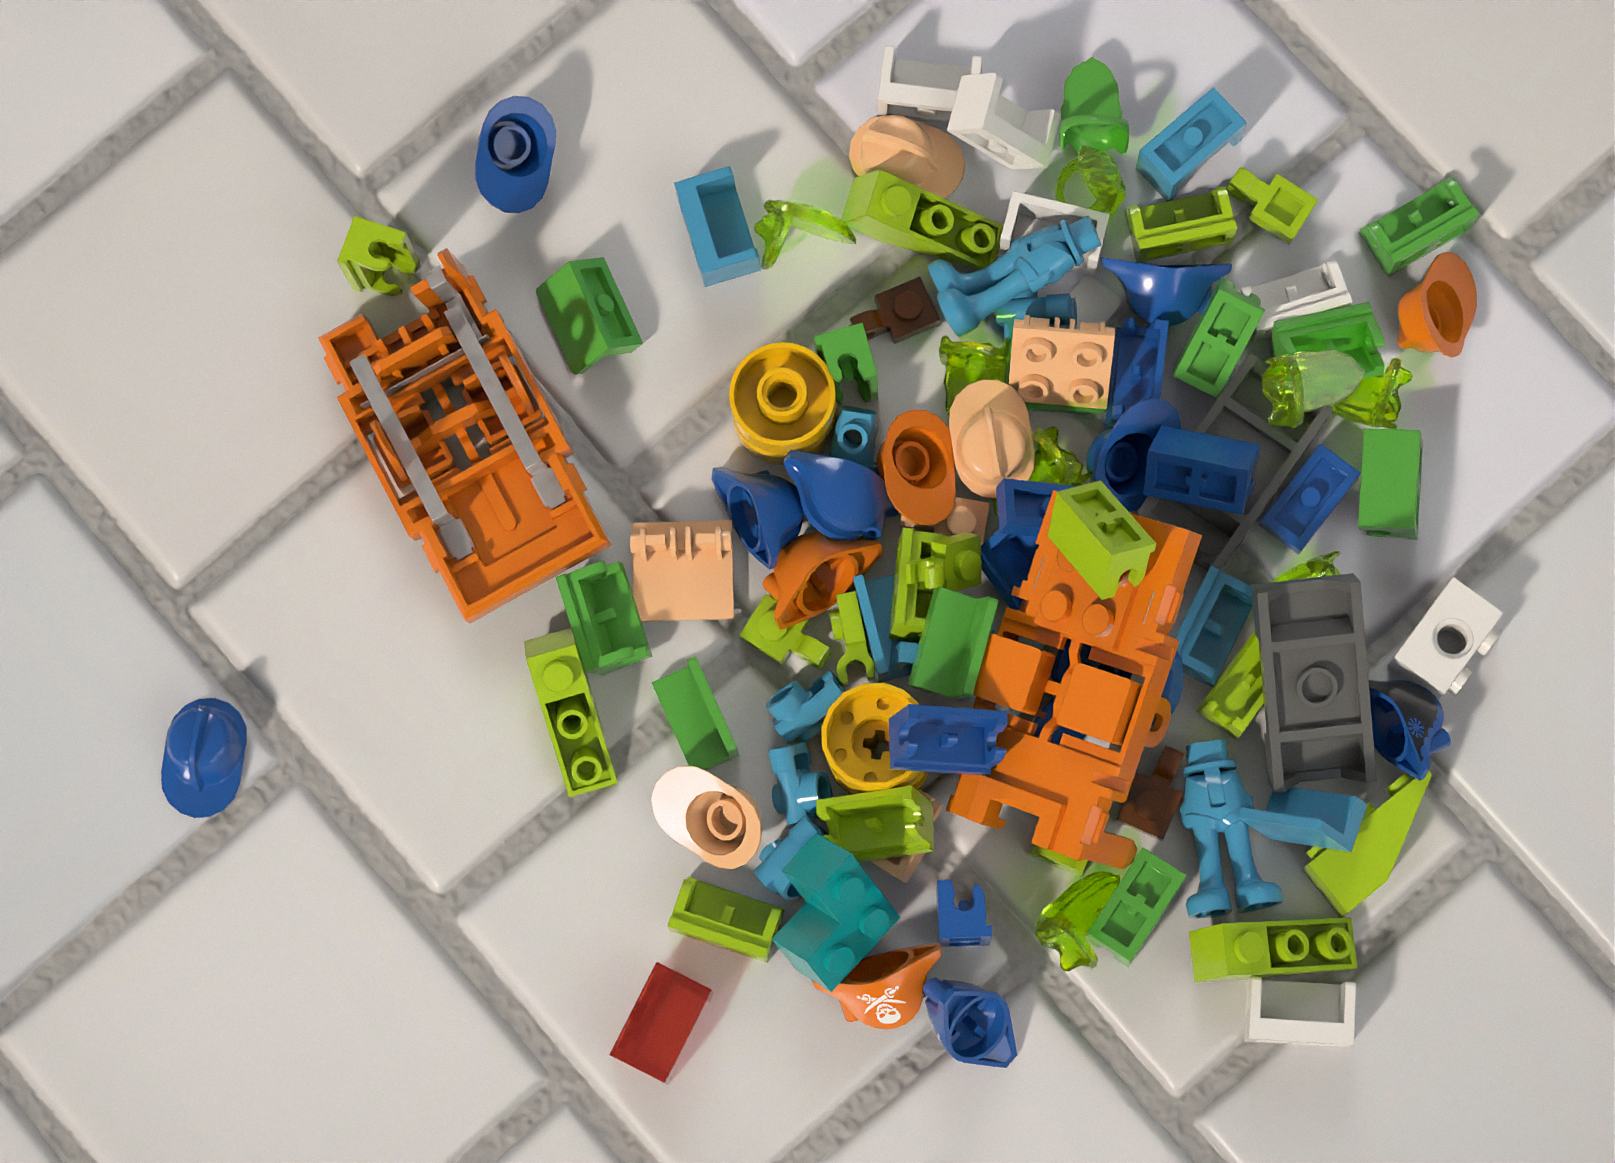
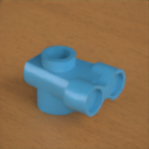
M1031 289L1019 294L996 310V321L1000 326H1004V341L1011 343L1014 319L1024 320L1025 315H1030V317L1050 319V324H1055V317L1060 318L1059 326H1070V319H1075L1076 325V299L1071 298L1069 293L1046 295V297L1038 298V291L1033 293Z
M841 406L829 455L825 456L855 462L872 470L879 476L877 462H874L875 438L878 433L877 412L870 409ZM849 429L858 430L862 435V442L855 443L850 441L845 436V432Z
M828 670L812 683L813 686L807 691L797 681H792L777 691L767 702L766 708L774 716L772 719L773 726L788 744L796 737L801 742L808 741L821 730L824 722L822 718L827 714L829 707L846 691L845 687L840 684L838 678L831 670Z
M808 741L768 750L772 773H775L777 784L772 788V802L778 814H785L787 824L798 823L804 816H807L810 820L817 818L816 800L833 798V793L826 773L824 771L811 772L810 770L812 761Z
M804 816L788 831L789 835L784 840L772 841L764 847L759 855L761 863L753 871L765 887L776 894L780 893L787 901L796 900L802 896L781 870L816 833L821 836L829 835L821 826H816L807 816Z

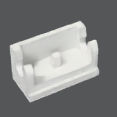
M1336 259L1321 264L1319 267L1253 287L1246 286L1236 290L1248 297L1251 293L1255 294L1261 300L1260 307L1265 309L1251 336L1252 344L1272 338L1274 321L1351 306L1353 302Z

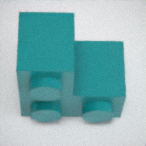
M816 833L781 870L806 903L772 938V941L798 972L832 992L901 917L852 853Z

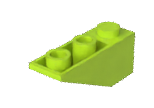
M881 169L853 179L840 224L878 241L978 270L995 262L1004 226Z
M572 628L524 641L526 661L569 798L617 784V778L588 676L584 670Z
M1429 770L1426 777L1421 781L1408 773L1403 774L1385 789L1391 798L1379 808L1375 809L1370 802L1367 803L1352 852L1313 846L1306 852L1312 861L1302 871L1341 918L1388 881L1432 774Z
M1351 917L1221 923L1189 931L1194 983L1247 980L1250 976L1268 978L1358 969Z

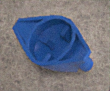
M1100 257L1102 267L1108 269L1120 281L1127 303L1132 311L1140 319L1148 323L1155 319L1169 321V326L1185 322L1196 312L1202 313L1211 296L1212 284L1220 279L1221 276L1229 274L1232 269V264L1154 265Z
M790 450L783 458L784 467L799 491L802 509L807 519L820 533L838 541L856 540L863 535L867 539L877 540L882 536L885 518L895 517L900 513L895 509L887 495L885 481L875 472L860 464L846 459Z
M723 467L713 468L711 480L729 519L732 520V525L747 550L769 570L775 568L781 550L795 540L801 531L804 511L797 487L784 478L771 475L768 470L746 474Z
M936 977L929 979L925 983L923 992L927 996L925 1004L928 1016L936 1036L954 1059L963 1063L1007 1068L1017 1056L1010 1011L1006 1001L992 990L975 984L946 979L941 981Z

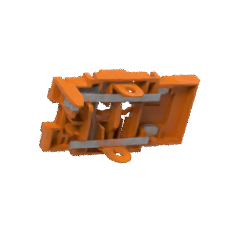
M445 248L437 254L444 268L442 269L441 265L426 272V279L410 287L414 296L428 308V313L421 315L418 319L405 326L403 325L382 339L379 338L371 321L361 313L318 337L326 353L324 360L336 383L338 385L342 383L346 391L337 396V399L407 534L415 541L423 539L424 544L421 547L434 572H440L464 620L472 623L610 547L612 543L584 494L587 488L574 463H569L566 459L573 455L574 451L565 440L564 432L511 332L505 327L503 317L497 309L488 312L484 306V303L488 301L473 275L469 276L464 265L448 248ZM512 355L514 356L517 364L519 365L523 375L521 374L516 364H511L509 357H511ZM450 377L456 387L462 383L466 387L463 389L462 395L467 405L457 411L453 408L441 384L442 381ZM430 388L433 389L446 414L445 417L435 422L429 411H421L420 409L422 405L426 404L421 393ZM476 423L482 431L491 453L490 457L482 461L465 430ZM372 433L375 434V436L373 437L374 443L376 444L397 487L399 488L401 493L405 495L401 498L399 497L394 485L392 484L381 460L379 459L368 437V435ZM454 434L457 435L473 465L463 472L457 466L444 441Z

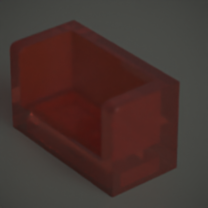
M656 962L609 1055L668 1085L672 1078L670 1073L706 1002L711 1001L714 995L713 990Z

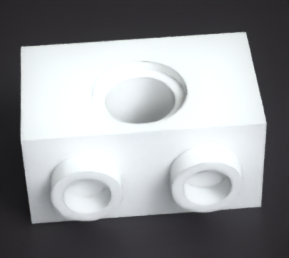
M1453 577L1387 666L1407 681L1428 689L1438 700L1446 691L1455 696L1473 672L1465 665L1475 651L1484 656L1502 633L1494 625L1503 615V612ZM1443 631L1454 633L1461 642L1460 653L1449 654L1444 652L1437 642L1438 633Z

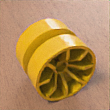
M771 343L752 351L737 366L730 382L729 401L736 433L750 453L765 462L784 465L783 458L790 450L818 454L827 445L833 435L837 421L834 380L828 371L827 365L816 353L794 343Z

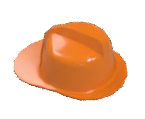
M1444 252L1437 255L1431 263L1423 282L1401 297L1398 303L1400 328L1397 338V344L1400 348H1414L1422 353L1440 351L1443 355L1450 358L1460 355L1464 346V340L1475 316L1477 290L1473 275L1466 262L1457 254Z
M909 410L898 415L889 426L886 438L880 445L877 455L878 472L885 481L887 495L897 511L907 520L919 525H935L945 520L954 507L956 495L955 460L949 428L937 415L926 410Z

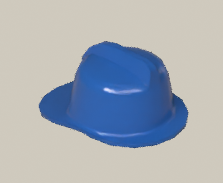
M512 96L500 100L493 106L483 122L478 136L475 180L481 195L487 202L504 213H521L532 209L543 198L548 186L556 146V127L552 115L543 104L530 97Z
M1155 397L1140 400L1127 408L1113 429L1105 430L1098 435L1088 449L1086 469L1090 477V483L1102 481L1128 512L1136 511L1140 508L1148 497L1143 495L1148 449L1161 425L1181 429L1182 423L1177 410L1168 401Z
M216 698L198 699L185 705L172 719L165 741L161 784L168 803L181 814L193 818L211 817L225 810L236 796L241 782L247 743V727L241 713L230 703Z

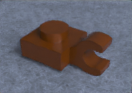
M919 276L876 294L874 302L878 309L864 311L851 317V325L849 326L863 323L868 341L878 335L889 332L893 343L896 344L939 326L940 318Z
M1165 745L1151 779L1136 773L1127 799L1122 804L1115 821L1163 841L1183 796L1182 792L1170 788V785L1184 753Z

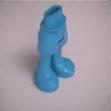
M1089 215L1070 225L1064 219L1060 221L1061 227L1052 225L1027 236H1021L1011 242V249L998 260L972 273L961 274L944 259H938L928 264L930 275L939 291V294H937L939 305L954 333L958 337L970 333L987 316L1019 294L1029 289L1035 293L1043 289L1044 286L1059 281L1065 273L1074 267V264L1079 266L1083 263V254L1101 246L1098 233Z
M1226 740L1205 741L1185 746L1189 766L1183 769V776L1186 777L1184 802L1180 807V812L1185 830L1193 831L1200 872L1198 891L1186 901L1188 917L1195 919L1214 918L1232 913L1230 895L1225 887L1218 843V833L1220 832L1225 835L1235 883L1237 912H1253L1283 903L1281 888L1275 883L1263 881L1257 873L1251 851L1248 824L1238 818L1241 808L1255 809L1253 798L1244 789L1240 776L1236 771V761L1229 760Z

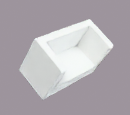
M885 45L877 97L878 116L901 115L918 121L949 124L961 77L963 75L981 74L983 57L973 56L971 67L895 58V46Z
M996 73L963 75L947 131L1011 170L1047 168L1061 118L1060 113L1053 109L1024 110L999 94L1003 78Z
M1012 191L1001 234L999 254L1003 255L1010 250L1011 242L1021 236H1027L1052 225L1061 227L1060 221L1064 219L1070 225L1089 215L1098 233L1101 246L1083 254L1084 262L1079 266L1074 264V267L1069 271L1095 277L1110 214Z
M1250 976L1246 980L1244 1042L1348 1048L1354 1045L1356 982L1324 984L1262 980L1261 976Z

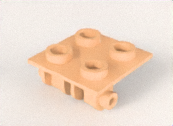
M1025 315L1024 320L1014 319L1009 385L1022 396L1024 402L1107 409L1115 328L1105 327V322L1102 321L1100 323L1080 322L1079 330L1074 329L1075 319H1070L1069 329L1059 328L1060 318L1055 317L1054 328L1049 327L1050 319L1030 317V315Z
M732 520L632 523L630 550L633 553V597L641 622L734 619Z

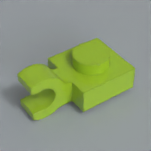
M1242 167L1238 168L1226 188L1228 194L1233 198L1255 206L1248 217L1249 220L1289 245L1318 202L1317 198L1279 174H1276L1270 185H1268Z
M964 532L932 541L931 557L912 560L906 563V583L914 584L925 581V588H932V591H934V588L943 587L955 592L982 584L981 535Z
M856 591L836 595L838 609L829 611L834 641L844 639L846 645V652L837 664L838 680L842 686H847L848 676L846 672L848 667L852 664H861L866 669L868 681H873L875 679V665L867 650Z
M765 594L739 634L740 639L781 665L785 663L790 653L821 671L831 655L829 652L830 648L815 638L803 634L810 624L809 620L780 630L774 619V611L778 601Z

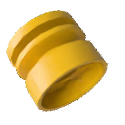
M865 683L843 692L829 707L821 727L822 749L838 786L848 795L911 785L915 789H919L926 782L929 772L890 769L889 718L908 704L920 705L905 690L886 683ZM879 741H885L889 751L883 752L881 759H873L870 749H876Z

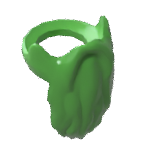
M1091 57L1087 61L1081 62L1080 65L1075 66L1065 81L1063 105L1060 109L1062 119L1059 127L1060 147L1065 149L1067 144H1070L1078 154L1083 156L1096 157L1110 148H1115L1121 154L1126 153L1129 144V123L1127 120L1122 119L1118 84L1111 70L1104 63Z

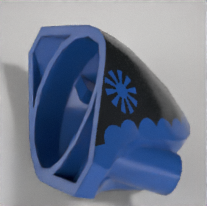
M1369 680L1374 748L1388 762L1421 781L1426 777L1430 767L1429 756L1449 747L1451 744L1448 732L1441 728L1444 721V711L1441 703L1428 689L1410 681Z

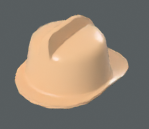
M882 115L872 118L858 128L850 143L849 158L852 169L857 176L881 169L942 198H946L953 193L963 179L965 160L960 146L953 137L938 128L905 116Z
M980 380L967 385L956 395L950 408L949 428L955 466L961 481L972 492L985 498H997L996 487L1003 478L1028 481L1034 469L1035 451L1029 413L1022 396L1008 384L999 380Z
M696 766L676 767L667 771L658 780L652 795L653 813L660 827L674 840L718 868L735 869L747 864L757 853L763 831L761 828V814L757 802L747 791L738 786H731L711 772Z

